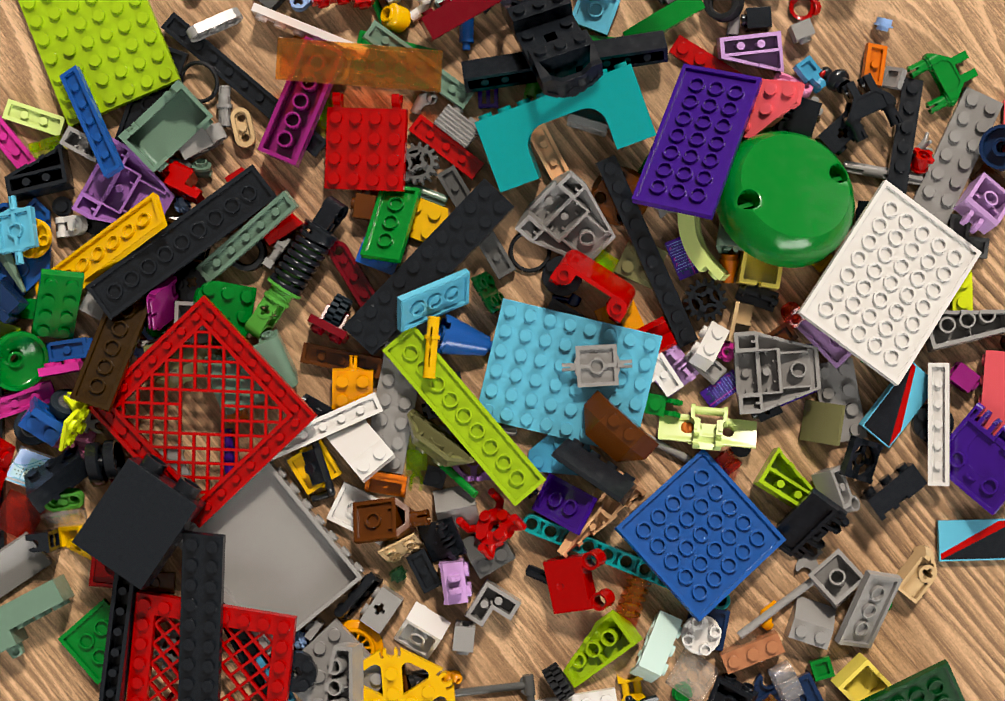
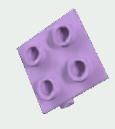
M677 344L662 352L684 386L694 380L699 374L683 358L685 354Z

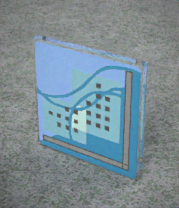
M20 446L10 464L5 480L25 487L24 475L29 470L38 468L45 464L47 460L55 457Z

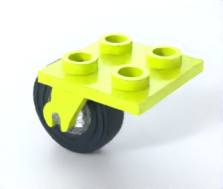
M60 389L54 392L49 402L50 412L56 418L64 420L58 449L61 452L67 446H71L74 443L78 434H83L87 427L85 423L86 418L90 412V409H88L89 405L70 399L73 389Z

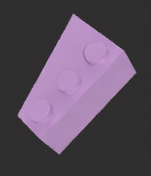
M781 31L716 38L718 59L776 72H784Z

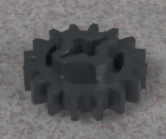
M703 278L702 283L699 280H695L696 286L690 284L688 287L691 291L684 292L688 296V299L683 300V302L688 303V306L684 309L691 310L690 317L697 315L696 321H699L701 317H703L704 322H708V317L714 321L716 320L715 314L721 316L722 312L720 309H726V306L723 305V302L728 300V298L723 297L726 290L720 291L719 288L722 284L719 283L715 286L714 279H711L709 283H707L706 278ZM700 287H706L702 293L695 292ZM713 291L717 293L718 300L714 298ZM707 295V299L712 303L703 305V301L698 297H705ZM692 300L696 301L698 305L697 310L694 308ZM707 308H716L713 312L705 314Z

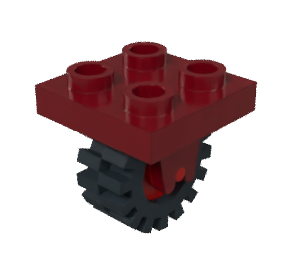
M338 293L331 302V305L327 304L320 318L310 314L307 321L311 331L320 336L323 333L328 335L329 340L337 345L341 343L346 345L349 335L348 332L343 330V326L350 317L348 312L353 301Z

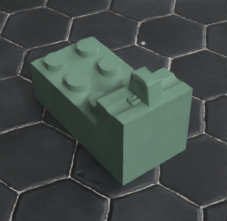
M64 574L0 607V653L6 650L12 659L24 654L25 649L22 641L29 638L24 626L70 603L69 598L75 595Z

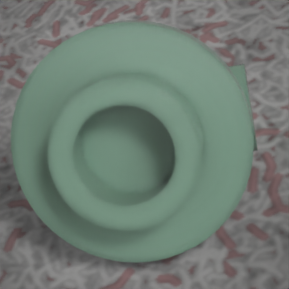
M200 158L191 164V168L198 178L213 177L212 164L206 159Z

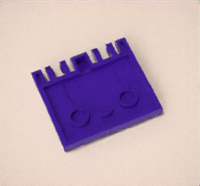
M979 402L950 435V480L991 515H995L1005 503V425L996 435L992 433L1003 422L1001 419H996L988 430L982 426L990 419L992 412L987 410L981 416L986 407Z

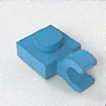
M810 55L792 68L804 84L810 82L814 93L817 94L826 86V81L819 75L822 70Z

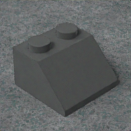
M497 524L493 526L492 532L499 527ZM476 533L462 540L467 550L466 554L480 579L516 558L507 540L503 542L504 545L496 548L495 556L492 560H488L478 550V545L481 542L476 538Z

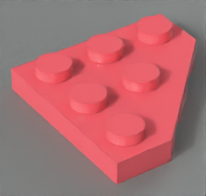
M762 79V85L742 139H748L762 133L768 127H773L784 118L783 115L788 111L797 108L801 104L805 84L794 81Z

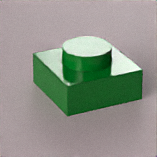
M828 655L809 661L815 682L835 676Z

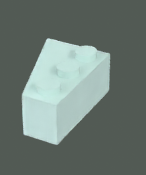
M660 610L655 615L646 634L642 650H639L637 654L639 656L634 668H631L629 673L636 677H641L649 683L654 682L661 675L664 676L669 666L666 664L667 659L672 657L676 648L673 645L674 641L681 635L682 627L680 626L683 620Z

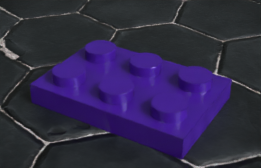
M549 473L531 509L569 531L580 535L598 498Z

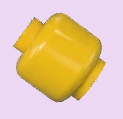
M392 3L385 6L381 11V22L389 30L401 33L411 23L410 11L401 5Z

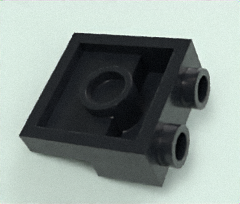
M722 673L716 678L708 701H756L759 692L754 690L755 687L752 684L737 681L736 675Z

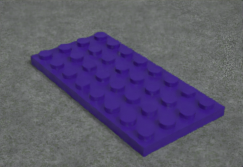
M683 64L632 196V202L713 220L762 85V78Z

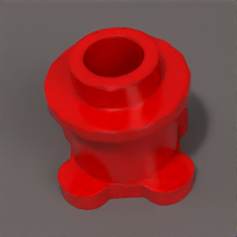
M915 147L913 150L915 156L911 160L910 168L916 174H924L928 171V165L933 164L935 161L932 157L933 152L928 149L923 150Z

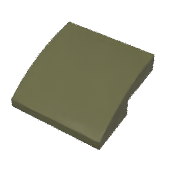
M805 400L799 440L840 446L846 406Z

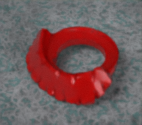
M799 0L790 1L789 11L797 20L803 21L811 18L813 15H819L821 11L819 0H809L811 2L809 13L805 16H798L794 12V4Z

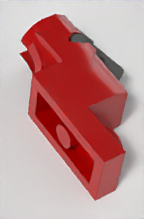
M171 156L166 161L169 165L161 172L156 170V174L165 179L164 184L172 193L196 205L205 199L202 195V190L195 186L198 182V177L191 168L189 161Z

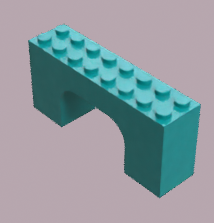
M625 61L614 65L615 70L610 72L607 71V68L603 69V76L591 87H588L584 92L579 93L575 97L556 98L544 95L542 92L537 94V99L530 101V98H526L516 102L517 107L511 108V105L497 109L498 114L492 115L489 112L479 116V121L475 122V126L500 193L539 179L542 176L531 148V135L533 131L543 123L585 108L599 111L608 123L617 150L656 136V131L632 64L627 65Z

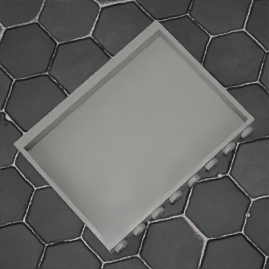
M272 460L201 528H198L193 523L188 531L226 535L225 604L297 616V632L365 575L362 573L364 572L363 567L358 562H353L350 558L352 555L345 546H340L337 542L339 539L332 530H327L324 526L326 524L324 519L319 514H314L311 510L313 508L311 503L306 498L304 500L298 494L300 492L298 487L293 482L291 484L285 478L287 477L285 471L281 467L277 468L273 463L274 460ZM183 539L178 545L181 550L183 545ZM250 631L254 637L259 634V632ZM265 634L257 639L263 648L271 643ZM272 647L266 650L268 655L271 654Z

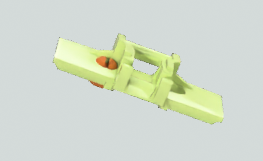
M691 403L690 415L681 414L680 418L659 416L658 439L688 442V444H692L694 449L720 451L721 447L725 446L756 449L757 421L728 418V407H703ZM695 414L722 416L723 419L717 420L716 424L701 423V419L695 417ZM723 429H731L733 435L731 437L724 436Z

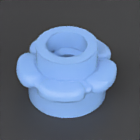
M877 17L876 22L873 23L877 25V30L888 32L889 28H893V20Z
M176 197L174 207L179 214H185L192 209L188 200Z
M299 630L295 634L294 645L296 649H304L306 644H309V640L304 637L306 632L302 633Z

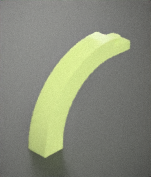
M677 213L680 238L694 266L699 272H706L709 269L708 274L716 281H725L730 274L708 249L703 238L700 217Z

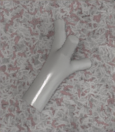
M928 132L925 133L924 138L916 147L933 151L932 148L927 147L932 143V140H928Z

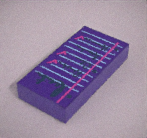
M680 237L664 243L679 281L699 273L688 257Z
M731 369L720 377L714 385L710 384L699 392L709 407L714 408L736 392L734 370Z

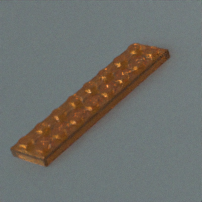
M278 37L275 80L440 93L443 51Z

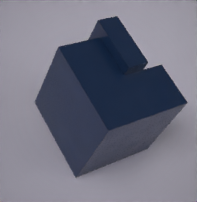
M0 280V320L3 323L17 324L22 319L19 314L30 303L8 281Z

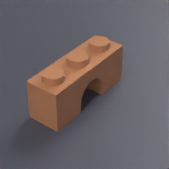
M773 629L755 636L756 639L743 645L735 644L724 648L723 651H718L727 674L784 653L785 650L778 633Z

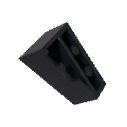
M61 144L55 146V149L47 154L38 156V159L32 163L25 164L4 177L8 196H17V202L75 188L68 150Z

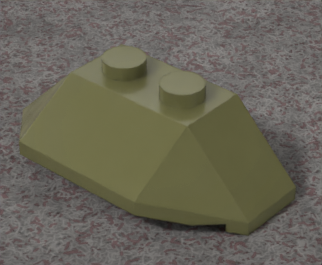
M416 409L408 412L407 417L412 443L416 445L415 448L419 452L431 456L435 464L449 467L470 464L476 461L458 440Z

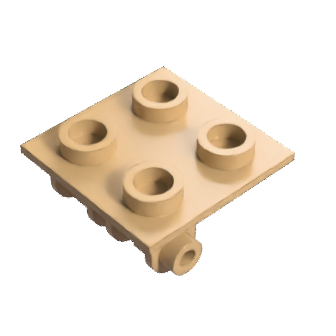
M416 530V533L399 541L394 539V542L391 540L383 544V547L377 552L388 563H394L407 553L417 552L424 543L419 539L420 536Z

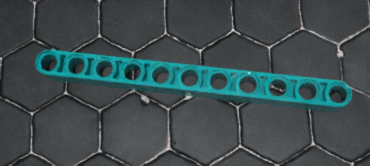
M533 513L527 514L523 518L525 524L529 518H534L537 521V526L532 529L527 527L525 529L526 532L560 546L564 541V536L570 532L559 524ZM554 526L556 533L553 536L546 535L544 532L546 527ZM591 536L583 540V543L586 541L593 542V549L599 548L604 550L608 548L612 550V556L606 559L605 564L667 588L651 569L645 574L639 572L640 566L646 563L638 555ZM583 545L580 547L575 546L572 551L580 554L589 552L582 548ZM629 556L631 563L628 566L621 565L620 560L622 557ZM727 595L724 602L718 604L715 608L726 609L731 601L730 596Z

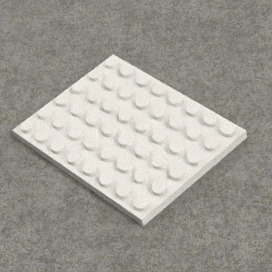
M884 180L797 314L886 380L897 386L902 381L982 252L890 182Z

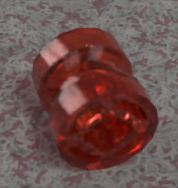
M730 448L725 449L714 459L718 465H721L727 475L732 474L742 465V462L733 456V451Z

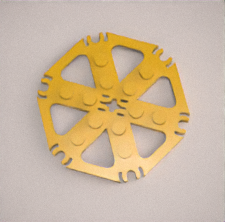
M394 647L393 655H388L387 649L384 648L382 652L383 657L380 654V649H378L363 660V671L372 665H378L381 668L383 690L382 694L364 685V701H433L439 696L445 697L447 701H455L454 685L451 686L453 680L450 679L447 682L442 680V677L447 674L446 670L441 671L443 667L400 647V656L398 655L397 647ZM404 663H411L428 672V678L404 693L402 665Z

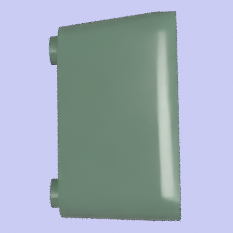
M178 79L169 91H166L118 137L153 173L156 170L161 172L169 165L166 161L201 128L206 130L213 123L211 120L213 115L186 85Z
M278 329L265 331L261 334L259 343L253 345V347L294 388L298 384L297 369ZM212 354V360H222L220 355ZM231 355L226 357V360L236 361ZM202 363L205 373L208 374V363ZM212 363L213 375H222V363ZM226 364V375H236V364ZM240 365V375L250 376ZM211 378L212 389H222V378ZM226 378V390H236L235 378ZM240 379V390H250L251 379ZM254 380V391H264ZM214 392L221 409L222 393ZM226 393L225 404H236V393ZM240 393V405H250V394ZM254 394V405L265 400V394ZM225 407V415L236 413V408Z

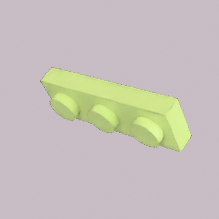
M8 99L2 116L3 119L62 138L67 123L65 117Z

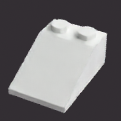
M365 419L326 436L363 483L395 458L394 453Z

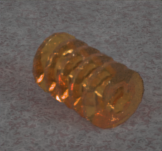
M630 574L633 579H626L630 587H623L628 593L620 595L625 601L618 602L622 609L615 611L629 618H638L641 614L637 610H643V605L639 602L646 601L642 594L646 595L649 593L645 587H651L652 583Z

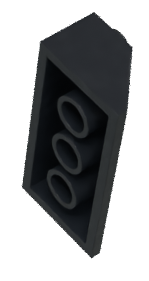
M567 438L551 454L558 462L623 506L638 486L634 483V477L626 472L622 475L616 471L618 467L610 461L604 463L600 460V454L592 449L588 452L583 448L585 444L576 438L573 441Z

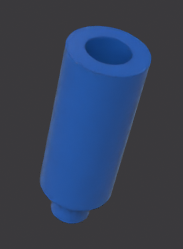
M474 18L459 26V43L462 44L463 51H470V45L474 43Z

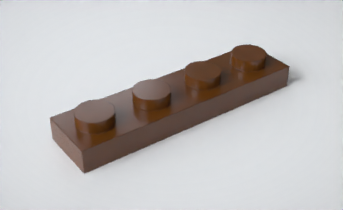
M304 342L300 362L330 369L349 367V355H353V363L354 355H357V367L374 369L373 378L379 379L383 359Z

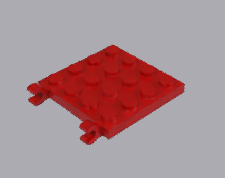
M332 92L333 107H327L324 189L405 192L408 110L402 109L403 95H391L392 109L343 107L344 94Z

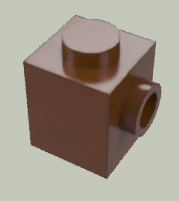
M362 190L361 193H356V196L352 197L350 209H353L352 217L354 219L370 221L377 200V196L373 195L374 192Z

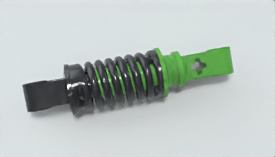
M329 196L324 200L313 220L305 218L304 225L299 232L306 238L300 235L295 236V240L299 243L293 241L291 247L294 250L291 248L287 249L290 257L283 255L282 259L286 263L280 261L278 263L279 267H276L272 275L267 278L271 283V287L264 292L265 296L258 304L251 318L246 322L245 331L259 340L262 333L274 328L285 309L289 308L291 300L293 298L298 300L301 298L305 287L308 285V281L312 279V274H315L316 268L320 267V261H324V255H327L329 249L338 241L334 232L346 217L349 210L348 206L333 196Z

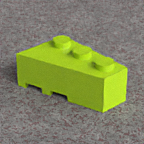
M777 447L771 451L753 484L791 508H794L813 487L801 476L794 464L782 453L783 451Z

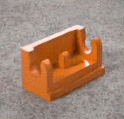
M378 471L365 482L364 490L405 498L409 475Z

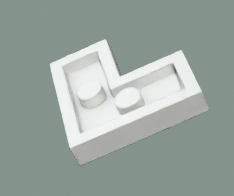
M659 353L652 382L656 380L666 397H668L684 385L663 353Z

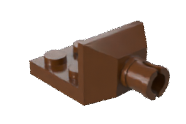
M396 497L354 502V543L362 544L393 539L399 541L416 533L417 526L430 525L431 520H427V518H431L428 509L414 511Z

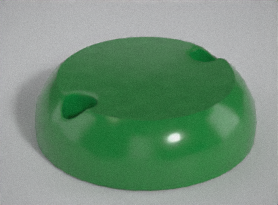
M772 131L757 134L740 143L716 211L725 231L746 253L770 265L798 268L820 262L840 246L852 226L855 213V198L852 182L846 169L827 147L815 139L802 134L788 131Z

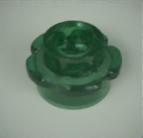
M400 565L388 573L391 578L390 581L395 580L396 583L404 580L407 577L405 575L407 569Z

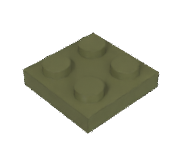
M628 240L614 272L651 289L630 240ZM657 247L664 262L668 252Z

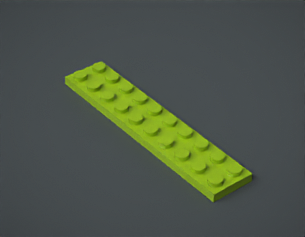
M416 326L401 333L382 351L514 506L518 505L546 481V478L438 352L436 379L422 378L426 339H424V335Z

